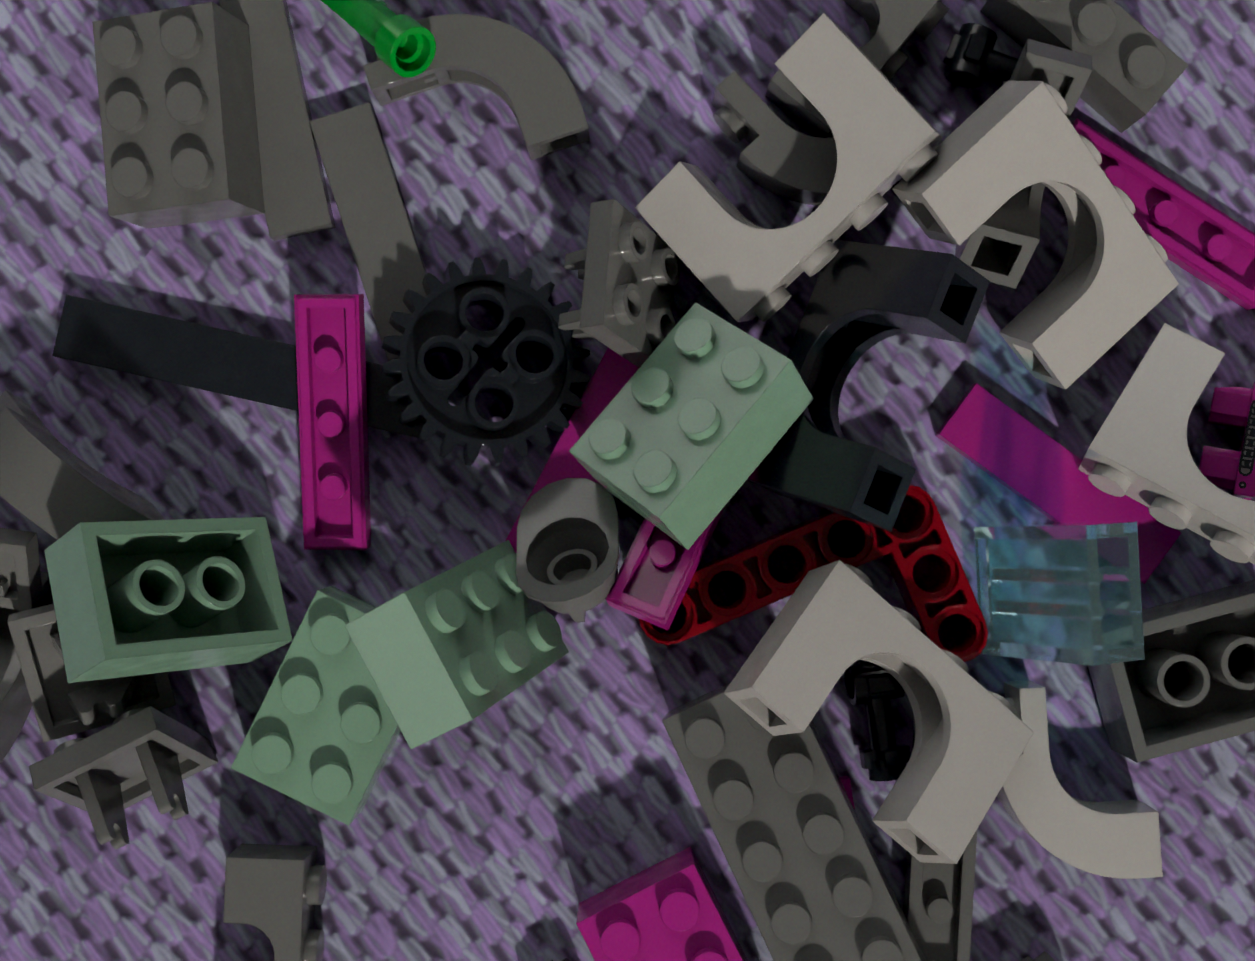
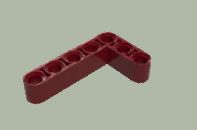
M913 485L909 486L905 497L914 505L915 518L911 526L904 531L899 532L893 528L890 532L832 512H826L697 567L682 599L685 608L684 619L674 629H659L653 624L639 619L640 626L646 636L656 643L665 645L680 643L793 595L810 570L838 560L844 564L858 567L884 556L908 613L919 622L921 626L920 631L936 646L955 654L964 662H967L980 655L986 646L988 637L985 619L935 502L926 491ZM846 520L856 529L858 540L852 552L839 557L829 548L827 541L828 532L838 521ZM789 545L799 555V570L789 580H775L769 573V556L779 546ZM930 554L939 563V579L930 588L922 590L914 582L913 567L918 559ZM721 571H733L739 575L742 581L743 588L740 597L730 605L723 606L714 603L709 598V582L714 575ZM958 614L964 622V636L956 645L947 648L943 647L938 636L939 626L949 615Z

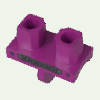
M1255 382L1252 388L1217 387L1214 389L1208 423L1244 429L1240 451L1203 446L1199 465L1201 473L1216 487L1231 490V495L1246 500H1251V498L1255 497Z

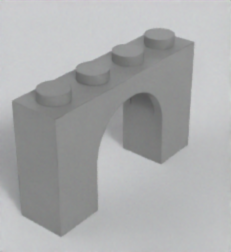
M825 13L774 63L825 118L834 136L837 150L836 173L827 196L818 208L803 220L787 227L778 229L760 227L745 218L698 166L681 161L635 207L640 215L737 322L750 321L757 316L764 322L773 316L791 298V294L786 288L802 272H805L809 277L819 272L838 253L839 249L833 243L850 226L853 225L858 231L866 227L885 209L888 202L882 196L897 181L903 178L909 183L938 157V153L933 147L943 137Z
M1007 81L934 149L938 153V157L909 183L902 179L892 190L928 238L959 246L1003 204L1022 189L1042 183L1055 194L1065 211L1068 223L1069 238L1064 262L1049 286L999 333L1024 367L1036 379L1066 390L1179 283L1165 264L1168 260L1165 249L1153 237L1145 234L1134 218L1133 214L1136 209L1132 200L1124 191L1112 185L1100 167L1102 157L1098 149L1087 138L1077 133L1065 115L1068 107L1061 94L1043 81Z
M1164 323L1090 444L1078 470L1089 475V481L1099 490L1116 497L1126 495L1149 508L1150 515L1160 523L1178 530L1187 528L1210 540V546L1221 556L1234 562H1250L1255 565V501L1233 496L1211 483L1193 461L1187 442V425L1191 411L1225 353Z
M840 560L810 570L729 684L724 694L773 736L801 733L805 731L839 678L854 662L864 660L885 669L899 682L909 698L915 718V743L905 769L872 821L919 862L957 864L1034 731L1015 715L1016 710L1007 699L997 693L987 691L968 674L969 669L962 659L947 650L940 649L920 631L921 626L911 614L900 608L892 607L872 589L871 580L861 570L852 565L844 564Z

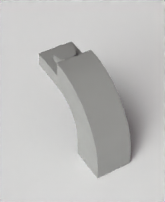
M1030 680L1005 681V699L1014 706L1016 710L1015 715L1034 731L997 795L1011 818L1030 837L1055 857L1085 872L1119 879L1163 877L1158 811L1138 799L1091 802L1071 797L1060 785L1051 764L1045 687Z

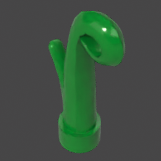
M321 0L374 46L378 58L398 75L407 78L415 77L423 73L432 63L436 52L435 38L428 29L412 17L405 14H395L388 9L387 4L382 0Z

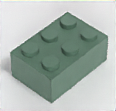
M695 302L569 452L606 490L689 550L812 402L813 397L791 359Z
M266 517L80 522L44 550L68 683L252 663L293 641Z
M509 540L403 592L344 625L410 749L473 720L569 653L562 640L561 629L556 619L547 612L543 603L528 598L518 587L515 572L516 553Z
M334 586L317 590L231 769L349 826L363 810L401 730L344 626L376 607Z

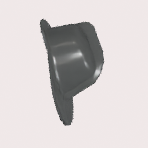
M565 478L547 484L532 495L522 509L517 526L515 572L518 587L528 598L541 602L547 608L556 612L569 614L577 623L585 622L586 611L595 608L606 600L618 575V512L613 496L603 485L586 478Z

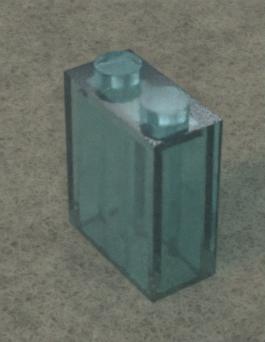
M1137 522L1033 523L974 527L978 605L988 630L987 643L981 654L1091 666L1145 659Z

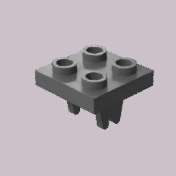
M615 199L591 203L587 248L566 254L564 268L567 270H578V278L584 280L581 309L560 314L558 328L573 330L572 337L576 339L595 338L640 368L675 327L672 312L674 286L677 285L680 278L679 260L676 253L662 238Z
M54 603L8 616L7 623L43 742L112 724L118 716L133 709L151 706L157 710L176 706L168 672L68 683Z
M149 706L147 708L133 709L121 714V716L114 720L113 725L87 738H76L60 744L55 748L54 754L30 765L29 769L35 791L87 811L98 842L103 845L110 841L112 847L117 850L129 844L124 809L153 795L158 811L162 815L170 811L174 820L187 815L188 807L182 780L218 763V760L208 738Z

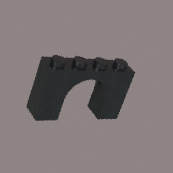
M836 240L833 244L839 251L821 269L787 355V358L791 359L807 386L813 400L747 480L780 496L891 532L916 469L876 447L845 439L840 428L838 416L839 399L843 385L860 357L872 346L888 337L899 334H916L966 344L990 281L953 254Z

